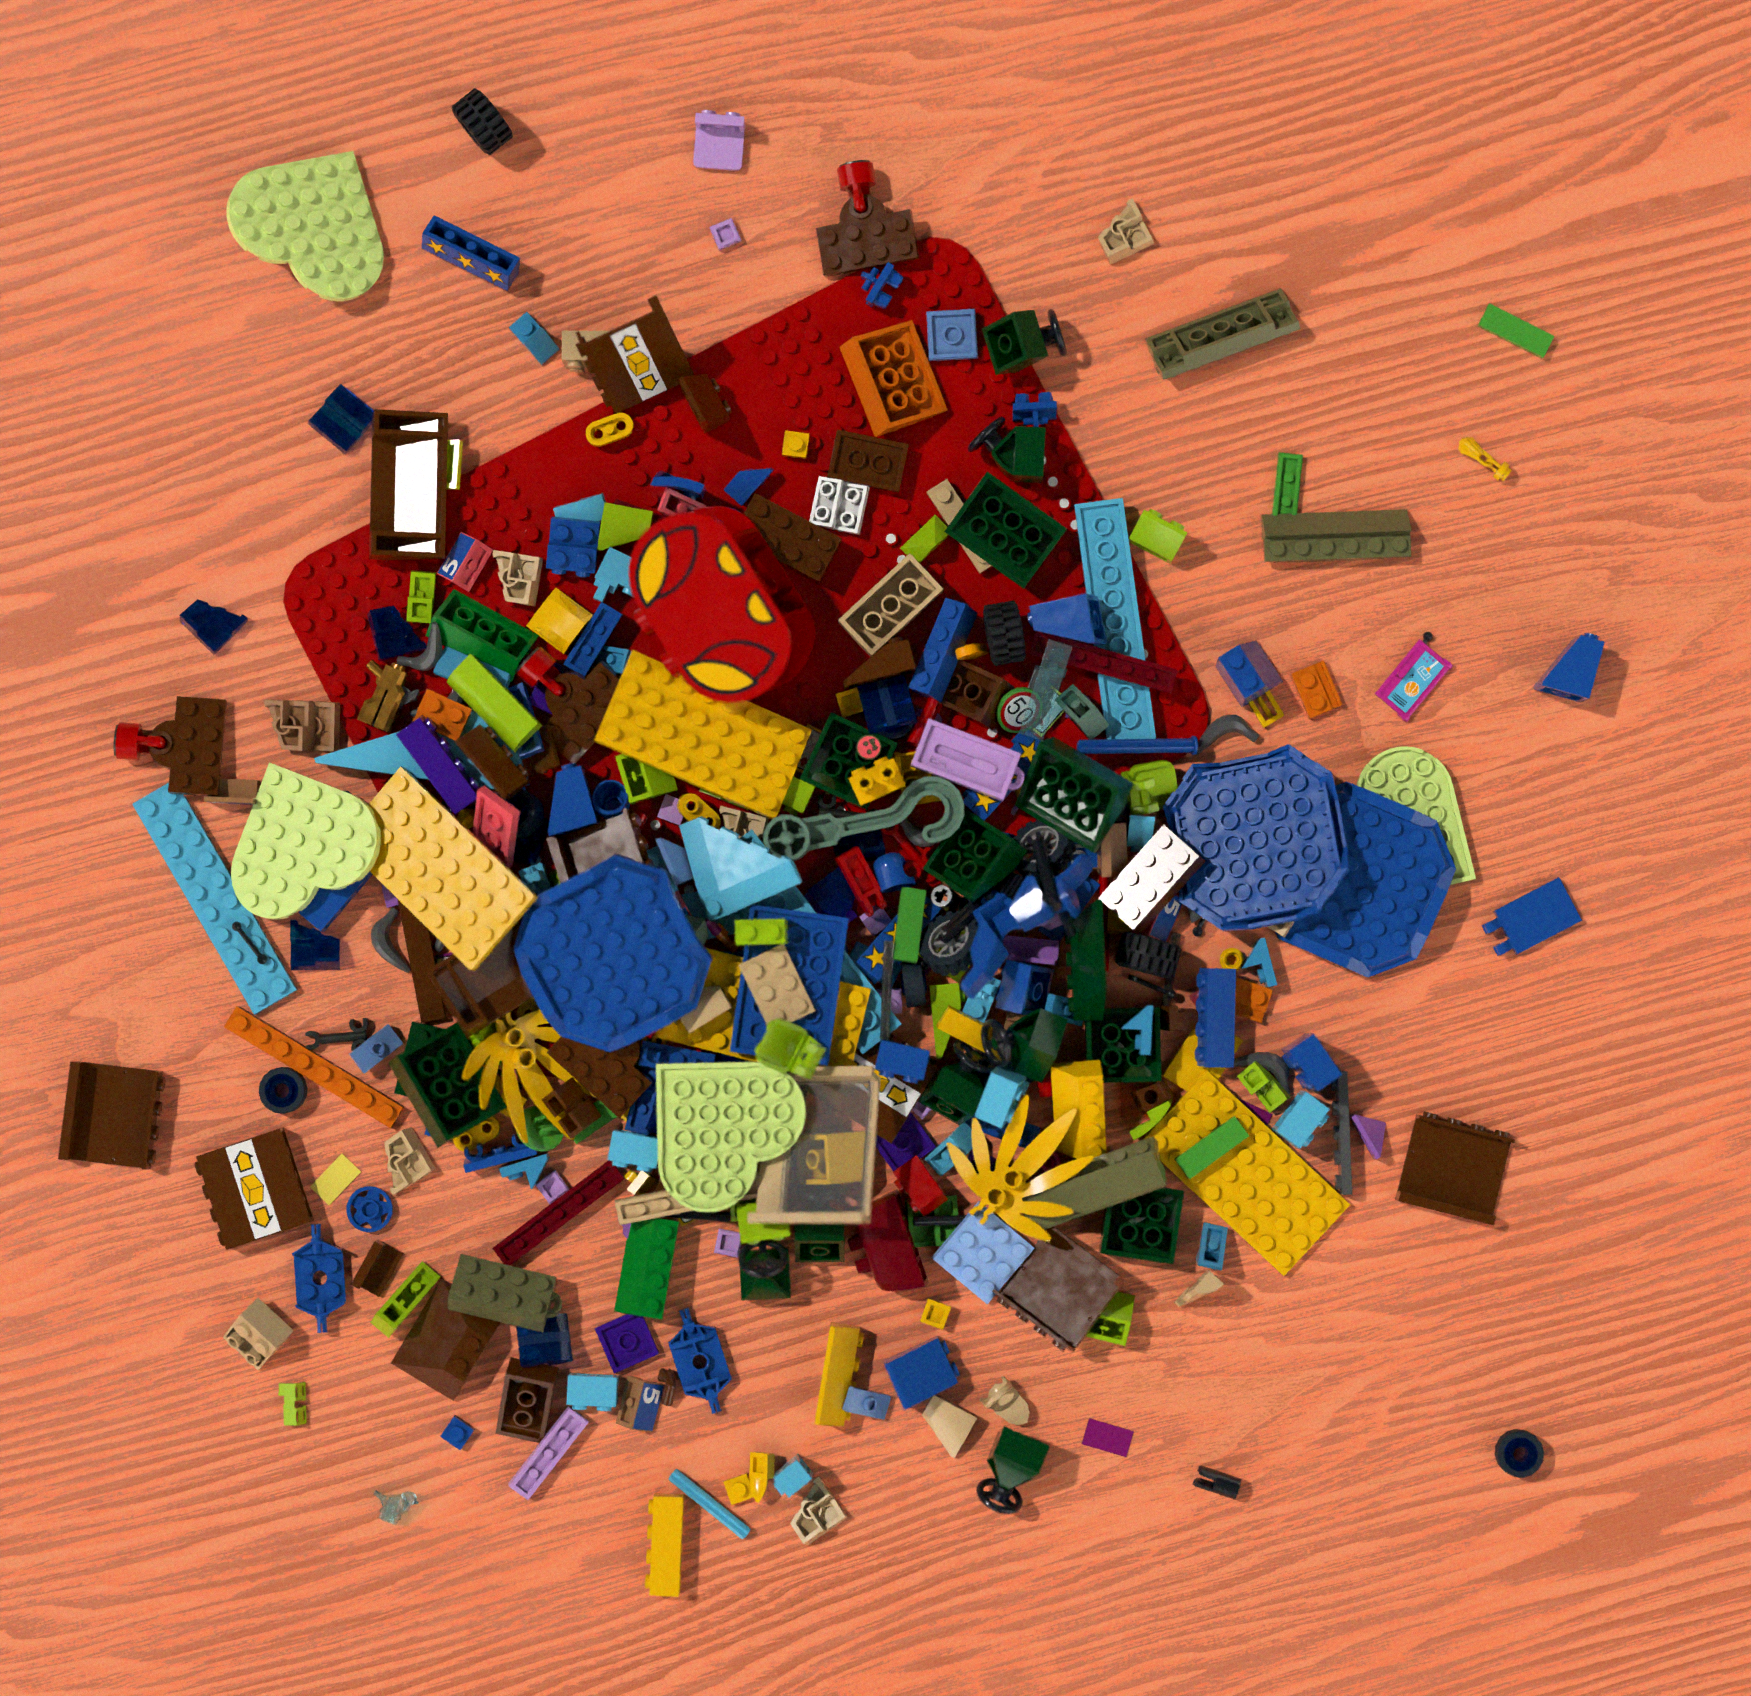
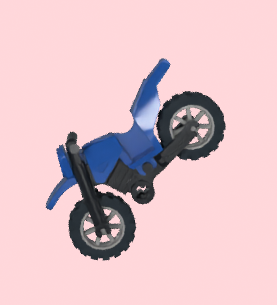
M1038 819L1034 822L1026 823V827L1020 828L1017 831V836L1012 838L1028 850L1016 866V869L1022 876L1012 872L1011 875H1007L973 902L969 901L960 911L956 913L949 911L944 916L939 915L936 917L937 920L931 921L927 925V930H924L921 934L922 940H920L919 945L921 950H919V953L935 973L938 974L940 972L943 976H948V974L953 976L959 974L958 972L967 971L971 964L974 965L961 983L962 991L969 999L976 997L982 988L993 978L1009 955L1003 944V939L1009 931L1022 928L1026 932L1058 914L1069 937L1076 935L1071 915L1076 918L1081 913L1075 890L1091 873L1093 861L1088 855L1081 853L1068 867L1067 864L1073 860V852L1076 851L1075 842Z

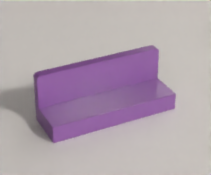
M1005 935L1003 944L1009 952L1005 960L1058 966L1061 941Z

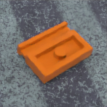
M1324 660L1290 674L1309 719L1342 706Z
M427 689L412 721L414 722L422 715L425 718L429 717L437 727L435 732L456 741L460 738L473 710Z
M1236 977L1235 1015L1262 1023L1273 990Z

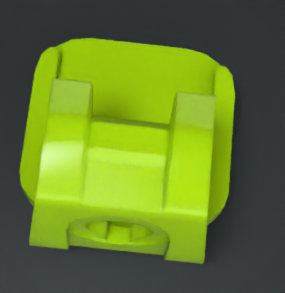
M1167 760L1134 765L1130 771L1121 772L1122 777L1134 783L1127 799L1129 807H1126L1132 815L1148 814L1163 809V805L1172 792H1175L1178 788L1174 766Z
M781 1018L770 1021L763 1040L755 1049L758 1062L781 1073L790 1071L811 1079L826 1048L812 1036L808 1035L806 1030L799 1025Z

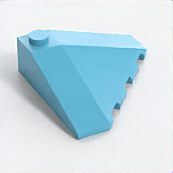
M702 816L679 825L699 899L710 922L803 882L791 858L783 855L780 859L769 853L770 848L755 841L748 844L738 839L740 834L725 827H721L719 830L708 825L709 820Z

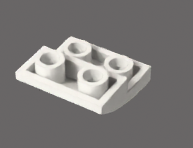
M819 476L809 521L819 527L860 535L870 487Z

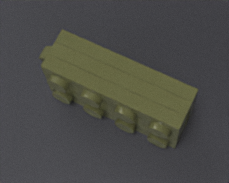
M461 1254L448 1296V1310L543 1332L547 1318L556 1317L560 1313L562 1300L555 1293V1276ZM552 1302L555 1303L553 1309L550 1308Z

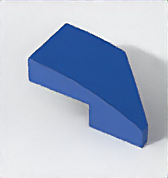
M771 467L741 470L725 487L724 491L743 506L758 487L766 481L774 469Z

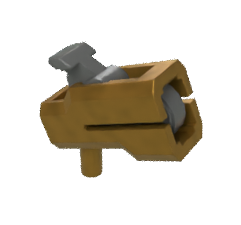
M371 660L366 667L377 677V687L372 698L364 701L357 720L391 733L400 709L408 703L417 701L421 692L418 689L411 692L404 686L408 674L404 672L405 667L392 662L391 666L385 665L383 670L374 660Z

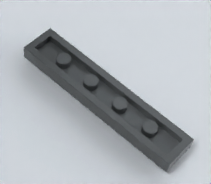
M1340 1071L1342 1075L1331 1082V1090L1335 1091L1336 1101H1332V1115L1336 1116L1337 1126H1333V1140H1337L1338 1150H1334V1164L1338 1165L1339 1175H1335V1189H1339V1194L1352 1195L1347 1071Z

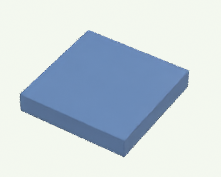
M975 309L926 312L929 361L978 359Z

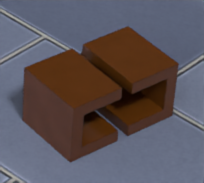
M573 1077L542 1099L554 1117L572 1105L575 1107V1109L558 1121L570 1139L602 1117L595 1105L589 1099L585 1100L583 1096L586 1094Z

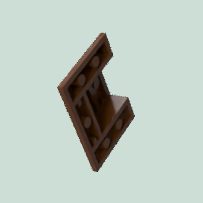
M441 1278L391 1364L454 1401L501 1322L448 1310V1296L452 1284Z

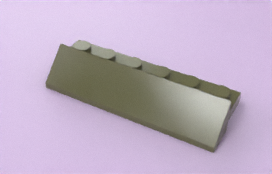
M1280 288L1145 338L1157 373L1161 374L1163 380L1191 369H1197L1210 362L1221 360L1237 352L1245 351L1253 346L1267 343L1280 336L1288 335L1299 330L1300 325L1290 308L1288 298Z
M1407 509L1297 513L1296 515L1290 513L1277 514V516L1272 514L1261 515L1264 562L1290 563L1411 557L1410 532L1412 529Z
M1153 1136L1095 1157L1085 1168L1063 1183L1046 1191L1022 1198L1024 1202L1042 1201L1066 1206L1073 1209V1214L1059 1217H1037L1024 1214L1025 1217L1036 1222L1045 1230L1167 1186L1165 1168L1160 1161L1158 1141Z

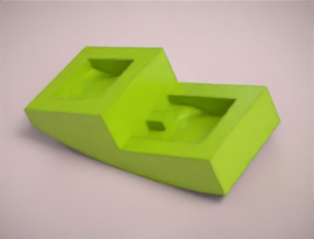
M411 571L410 594L407 606L408 622H431L435 598L436 572Z
M1254 1061L1237 1075L1251 1095L1256 1094L1269 1113L1291 1098L1280 1083L1257 1061Z
M1171 1099L1147 1111L1150 1120L1129 1131L1133 1140L1147 1133L1163 1118L1172 1104Z

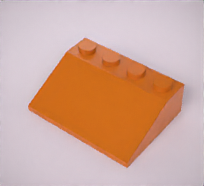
M912 320L852 337L840 346L875 437L897 431L947 411L944 399Z

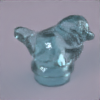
M377 1490L373 1493L380 1499L383 1506L379 1510L378 1518L393 1525H397L398 1520H401V1515L407 1513L412 1505L419 1503L416 1494L411 1491L394 1495H383Z

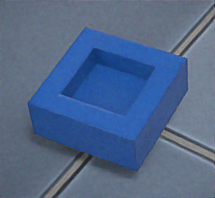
M455 1415L440 1437L461 1450L475 1429Z

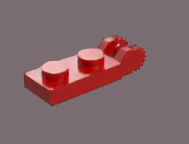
M858 846L835 858L866 916L871 917L874 915V910L867 899L871 895L881 910L887 907L884 897L880 892L881 888Z

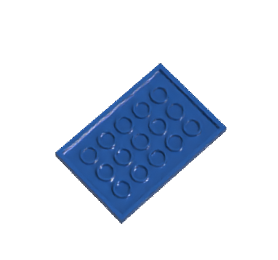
M752 904L750 905L748 920L787 918L788 943L784 945L815 1009L814 1012L792 1023L804 1028L808 1035L812 1036L826 1048L819 1064L828 1066L849 918ZM781 944L745 945L742 963ZM741 971L730 1052L756 1055V1046L763 1040L767 1032V1024Z

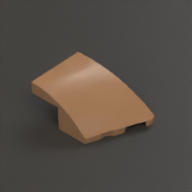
M264 700V705L269 708L273 718L271 723L278 734V741L282 750L333 752L339 750L340 702Z

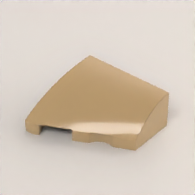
M412 1127L401 1130L384 1142L385 1152L388 1155V1172H392L393 1187L390 1188L392 1195L401 1192L436 1169Z

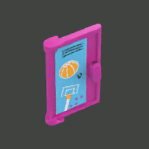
M1419 639L1376 691L1375 695L1398 713L1397 715L1403 721L1408 722L1410 716L1453 665L1445 658H1441Z

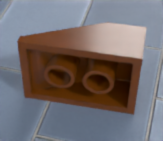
M707 374L678 379L682 392L704 434L730 421L728 414L732 413L726 399L720 400L717 392L721 390L715 378L709 379Z
M902 637L888 640V645H884L843 681L844 690L914 673L916 667L909 640H903Z
M958 660L941 704L943 707L993 730L997 723L996 710L1000 700L1015 687L997 675L963 660Z
M511 1357L505 1373L495 1434L537 1443L541 1442L546 1435L559 1367Z

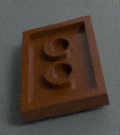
M837 429L827 477L899 493L909 444Z

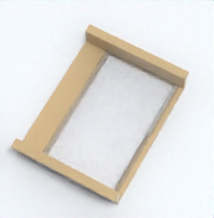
M873 1066L817 1067L811 1079L788 1071L787 1073L799 1085L805 1099V1124L797 1141L786 1152L776 1158L760 1161L756 1212H748L747 1222L757 1224L870 1223L880 1077L874 1073Z

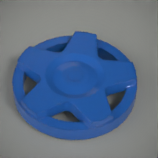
M375 1186L362 1187L350 1196L346 1207L347 1216L350 1223L358 1230L375 1232L384 1228L389 1223L393 1214V1204L389 1195L381 1188ZM369 1190L365 1197L358 1195L362 1191ZM382 1194L387 1202L380 1201L379 1195ZM351 1205H353L357 1210L353 1217L351 1213ZM388 1213L387 1218L382 1223L381 1216ZM368 1222L372 1228H365L360 1225Z

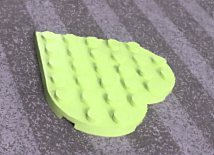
M353 151L258 168L244 175L234 186L226 207L228 226L237 243L245 251L248 250L259 257V260L273 264L289 263L294 276L305 289L308 288L318 294L320 298L330 301L355 299L367 292L379 278L384 261L383 247Z
M1407 746L1388 749L1372 758L1360 773L1356 785L1437 820L1456 867L1450 885L1476 879L1453 783L1445 766L1437 758L1424 750Z
M269 762L256 796V804L252 806L232 861V886L240 903L257 916L274 920L285 919L305 909L314 899L319 887L339 890L362 880L375 864L381 845V830L377 825L372 808L364 800L353 794Z
M760 1062L656 1064L658 1170L665 1189L681 1205L695 1211L716 1212L734 1205L751 1188L757 1173L758 1162L782 1155L799 1138L806 1119L805 1099L799 1085L787 1072H778L764 1066Z

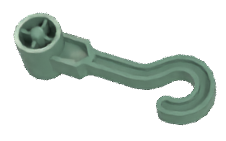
M923 777L912 782L903 791L896 803L887 809L844 818H835L830 813L804 819L793 815H780L773 818L767 824L763 833V843L765 847L770 848V854L780 859L784 855L796 861L803 858L810 850L837 845L842 837L889 828L902 823L912 813L917 803L928 795L939 797L945 806L943 818L937 823L927 825L922 831V836L926 842L936 843L951 837L959 829L964 818V802L959 790L951 782L940 777Z

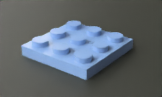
M984 1207L982 1211H977L973 1216L968 1213L931 1258L988 1304L996 1295L992 1291L994 1289L999 1291L1034 1250V1247L994 1213L988 1216V1220L982 1226L979 1221L987 1210V1207Z

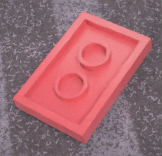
M483 786L477 790L472 833L510 868L513 866L520 811L489 788Z

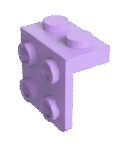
M702 110L701 113H696L694 166L697 168L739 171L742 168L745 133L744 116H740V113L726 112V115H719L712 110Z

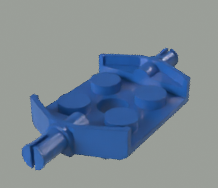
M310 1224L311 1242L292 1253V1256H294L297 1300L295 1308L317 1318V1333H322V1330L325 1333L328 1332L327 1317H329V1314L346 1304L343 1249L324 1241V1238L321 1236V1224ZM317 1271L326 1273L327 1281L325 1284L320 1285L315 1282L314 1274Z
M689 1307L679 1310L683 1321V1328L668 1344L684 1393L689 1396L706 1398L712 1414L716 1413V1409L717 1412H720L722 1409L717 1398L718 1393L732 1380V1376L726 1363L716 1327L694 1323ZM696 1355L706 1357L707 1364L704 1368L694 1366L693 1358Z

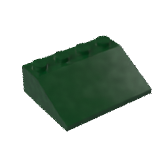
M986 472L944 532L1024 589L1068 529L995 476Z
M1052 737L1039 742L1015 806L1095 853L1125 806L1134 783L1059 739Z
M1096 900L1082 911L1078 917L1072 919L1076 935L1069 937L1065 931V945H1070V952H1066V967H1071V975H1067V990L1072 989V997H1068V1012H1073V1021L1103 1020L1106 997L1102 900Z
M457 1023L397 1055L388 1062L437 1148L507 1108L495 1086H493L486 1108H480L479 1087L484 1067L482 1065L469 1079H463L464 1067L473 1048Z

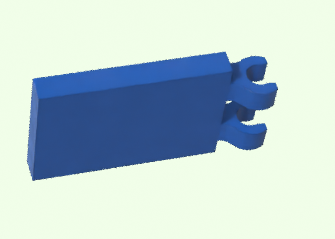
M1557 877L1494 910L1496 918L1481 926L1485 934H1489L1502 927L1507 940L1493 947L1498 956L1511 949L1514 950L1515 954H1519L1582 921L1561 879Z

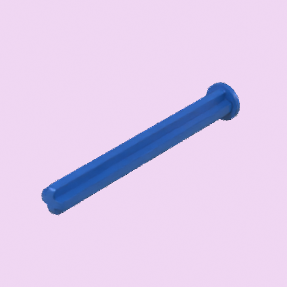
M1196 736L1174 739L1079 740L1077 742V751L1083 754L1191 753L1196 755L1198 740Z

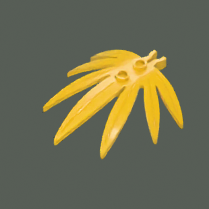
M540 1009L526 1013L514 1021L510 1018L511 1014L509 1012L501 1017L502 1020L498 1019L494 1022L496 1032L483 1039L472 1051L464 1067L462 1077L465 1080L469 1079L486 1061L479 1087L480 1108L485 1109L495 1083L499 1062L501 1061L502 1086L506 1106L522 1142L528 1143L523 1104L514 1072L515 1069L522 1085L537 1108L553 1126L570 1139L558 1123L560 1119L566 1116L565 1112L563 1111L554 1117L542 1101L553 1089L536 1063L537 1059L548 1071L563 1082L573 1077L547 1054L548 1049L535 1042L536 1039L556 1043L561 1036L553 1027H537L538 1025L549 1023ZM575 1079V1081L578 1083V1085H580L584 1093L595 1097L581 1083H579Z
M1025 1095L1016 1108L1011 1123L1006 1128L993 1172L990 1170L987 1142L976 1118L972 1120V1148L979 1174L976 1173L969 1159L956 1146L948 1142L947 1148L961 1178L981 1198L979 1205L972 1208L969 1213L973 1216L977 1211H982L986 1205H989L983 1213V1218L979 1221L982 1226L988 1220V1216L996 1212L1001 1219L1017 1231L1035 1239L1050 1241L1051 1237L1040 1225L1020 1215V1213L1037 1217H1059L1073 1214V1209L1050 1202H1024L1022 1198L1046 1191L1063 1183L1093 1161L1094 1157L1091 1155L1067 1162L1026 1183V1180L1039 1170L1059 1146L1076 1116L1077 1109L1070 1110L1042 1131L1019 1155L1013 1165L1009 1167L1008 1165L1017 1150L1026 1123L1029 1096Z

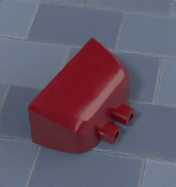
M896 1189L872 1201L870 1223H856L858 1234L847 1239L851 1252L864 1248L866 1257L855 1260L858 1274L871 1271L878 1287L884 1291L917 1289L926 1287L929 1283L918 1248H913L915 1245L908 1227L907 1215L899 1191Z

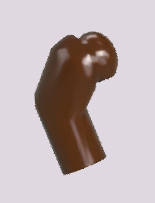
M661 1368L658 1380L665 1382L661 1404L672 1406L677 1389L675 1375L671 1369Z

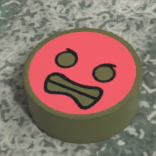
M865 735L857 742V753L865 760H873L881 752V743L875 736Z

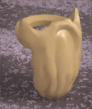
M1004 1376L1001 1377L1003 1380L1001 1384H995L989 1390L987 1398L979 1399L987 1409L991 1408L1008 1423L1022 1425L1028 1422L1030 1412L1027 1402Z

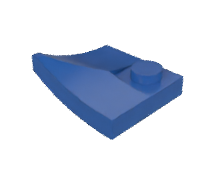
M662 470L654 476L650 484L654 487L681 490L683 495L693 500L697 498L703 500L707 492L705 485L702 483L675 477Z

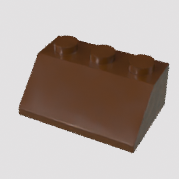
M478 725L458 738L455 743L499 795L508 801L530 783L526 778L530 774L521 764L517 766L510 759L514 755L505 745L500 747L495 739L498 736L489 726L484 728L482 725Z

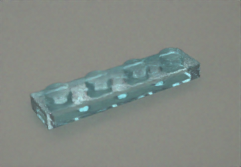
M1048 640L1019 734L1044 740L1072 646Z

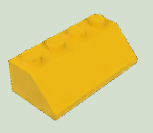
M1100 1060L1052 1064L1051 1082L1054 1122L1070 1110L1077 1109L1076 1116L1069 1130L1056 1150L1076 1159L1091 1155L1095 1158L1106 1154L1103 1075Z
M831 1322L815 1425L844 1426L845 1420L850 1421L851 1413L842 1409L849 1386H856V1382L851 1380L853 1372H858L860 1357H855L857 1347L862 1348L864 1333L859 1332L860 1326Z

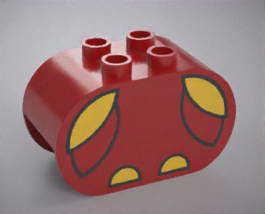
M725 506L703 507L692 512L679 513L661 519L649 527L639 538L629 563V584L632 595L640 607L634 612V616L640 628L648 636L657 634L666 649L660 655L661 660L667 671L674 678L683 676L691 688L709 699L725 703H735L755 698L784 685L804 668L811 656L815 643V625L812 615L759 529L747 515Z

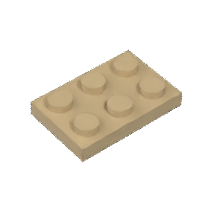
M784 944L739 964L767 1025L770 1021L779 1018L793 1022L815 1011Z

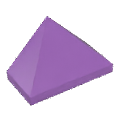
M1351 1114L1349 1116L1351 1122L1372 1158L1377 1160L1381 1157L1386 1123Z

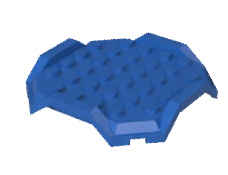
M1289 744L1260 755L1221 763L1192 764L1182 778L1183 781L1177 790L1172 792L1163 805L1169 829L1205 860L1204 864L1179 890V902L1221 931L1252 930L1298 921L1320 913L1350 870L1349 851L1342 811L1332 772Z
M1344 782L1336 785L1348 844L1350 870L1320 913L1295 921L1285 938L1276 932L1275 934L1280 940L1368 978L1417 959L1446 897L1456 867L1437 820L1370 790Z
M614 854L597 865L538 894V898L524 913L515 942L514 952L521 974L543 1016L560 1036L612 1052L671 1024L698 1007L713 957L697 938L674 894L666 869L650 864L646 865L634 861L632 858Z

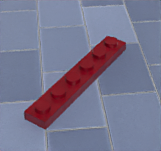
M1035 631L1029 655L1169 694L1172 692L1178 671L1174 668L1040 631Z
M608 1160L494 1246L492 1249L503 1264L509 1266L624 1180L625 1177L619 1169L612 1165L613 1161Z

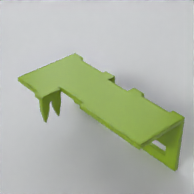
M305 1382L279 1383L278 1396H284V1425L298 1426L307 1424L306 1405L295 1408V1401L306 1400ZM296 1412H298V1422L296 1419Z

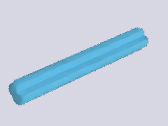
M678 1469L672 1472L669 1476V1481L741 1539H744L749 1534L750 1527Z

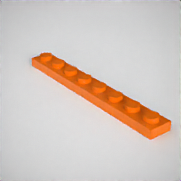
M239 1006L235 1007L224 1025V1028L389 1128L393 1127L404 1109L402 1105Z

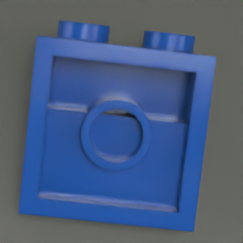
M552 516L546 568L552 569L551 572L554 574H566V570L576 571V576L590 577V573H595L598 560L597 547L600 521Z

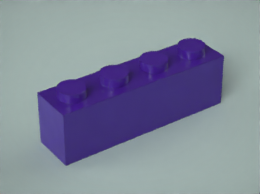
M422 715L397 733L396 736L454 814H456L476 800L477 790L481 786L474 777L470 778L464 771L467 768L459 757L455 758L450 752L452 747L444 737L440 738L435 732L437 727L429 717L425 718Z

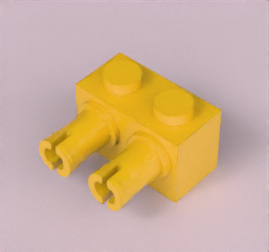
M886 756L874 761L875 766L868 770L863 766L851 772L852 777L848 778L860 806L906 786L894 758L888 760Z

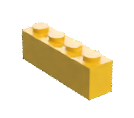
M655 1493L653 1499H649L648 1514H653L652 1524H648L647 1539H652L651 1549H647L646 1564H650V1574L645 1576V1589H649V1596L679 1597L684 1494Z

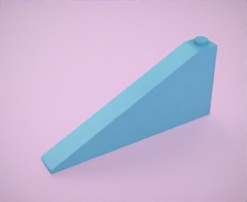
M473 710L460 737L478 725H482L484 728L488 725ZM399 732L314 758L315 762L321 765L394 775L400 767H404L416 779L429 780L396 736ZM437 733L440 738L444 737L452 747L450 752L455 758L459 757L467 768L464 771L470 778L474 777L481 787L486 786L490 790H495L454 740ZM498 736L495 739L500 747L505 745L514 755L510 758L516 766L521 764L525 768L518 751L514 753Z

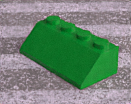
M453 589L433 615L426 636L429 637L432 623L437 622L443 646H448L466 655L472 654L480 661L508 672L511 675L510 682L516 677L517 669L529 656L539 637L536 633Z
M654 1218L631 1223L625 1246L614 1311L663 1319L679 1228L678 1221Z

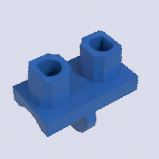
M887 262L878 279L876 276L879 270L873 267L870 274L862 272L860 275L865 280L861 287L863 290L868 291L870 286L873 285L866 298V305L870 307L875 305L886 309L892 296L882 291L884 286L887 284L897 290L903 281V276L895 271L894 265Z
M1041 392L1038 394V402L1030 403L1028 394H1016L1012 409L1013 422L1023 421V425H1033V427H1039V424H1048V420L1057 419V401L1053 400L1051 392Z

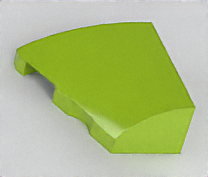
M605 502L597 550L604 551L609 547L625 545L639 540L643 533L652 526L654 512Z

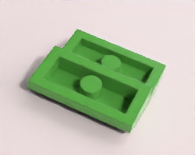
M957 1195L946 1196L948 1200L926 1216L958 1215ZM905 1198L908 1227L915 1245L913 1248L941 1246L958 1225L913 1226V1217L923 1216V1214L919 1210L915 1213L907 1202L910 1198Z

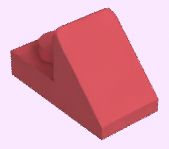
M666 487L657 510L663 516L668 517L679 513L692 512L706 507V505Z

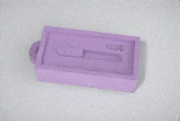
M928 719L911 767L1002 802L1007 790H1016L1024 782V773L1021 768L1017 767L1021 753ZM1017 774L1016 781L1012 783L1013 775Z

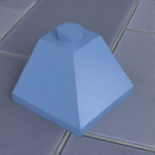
M662 838L656 839L675 886H680L694 880L686 849Z

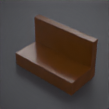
M379 1240L374 1241L351 1285L358 1289L363 1288L380 1297L403 1253Z

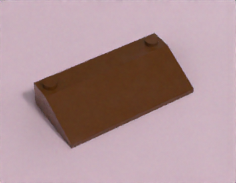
M374 409L372 415L369 559H445L448 413Z
M523 915L475 971H471L454 954L426 971L467 1039L533 998L521 974L514 952Z

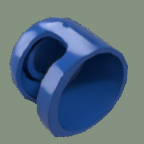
M605 780L594 789L592 794L595 811L604 819L608 820L621 815L624 808H630L625 787L619 781Z
M900 853L884 854L873 863V874L881 888V893L899 891L901 887L911 888L916 885L915 878L905 874L903 865L907 861Z

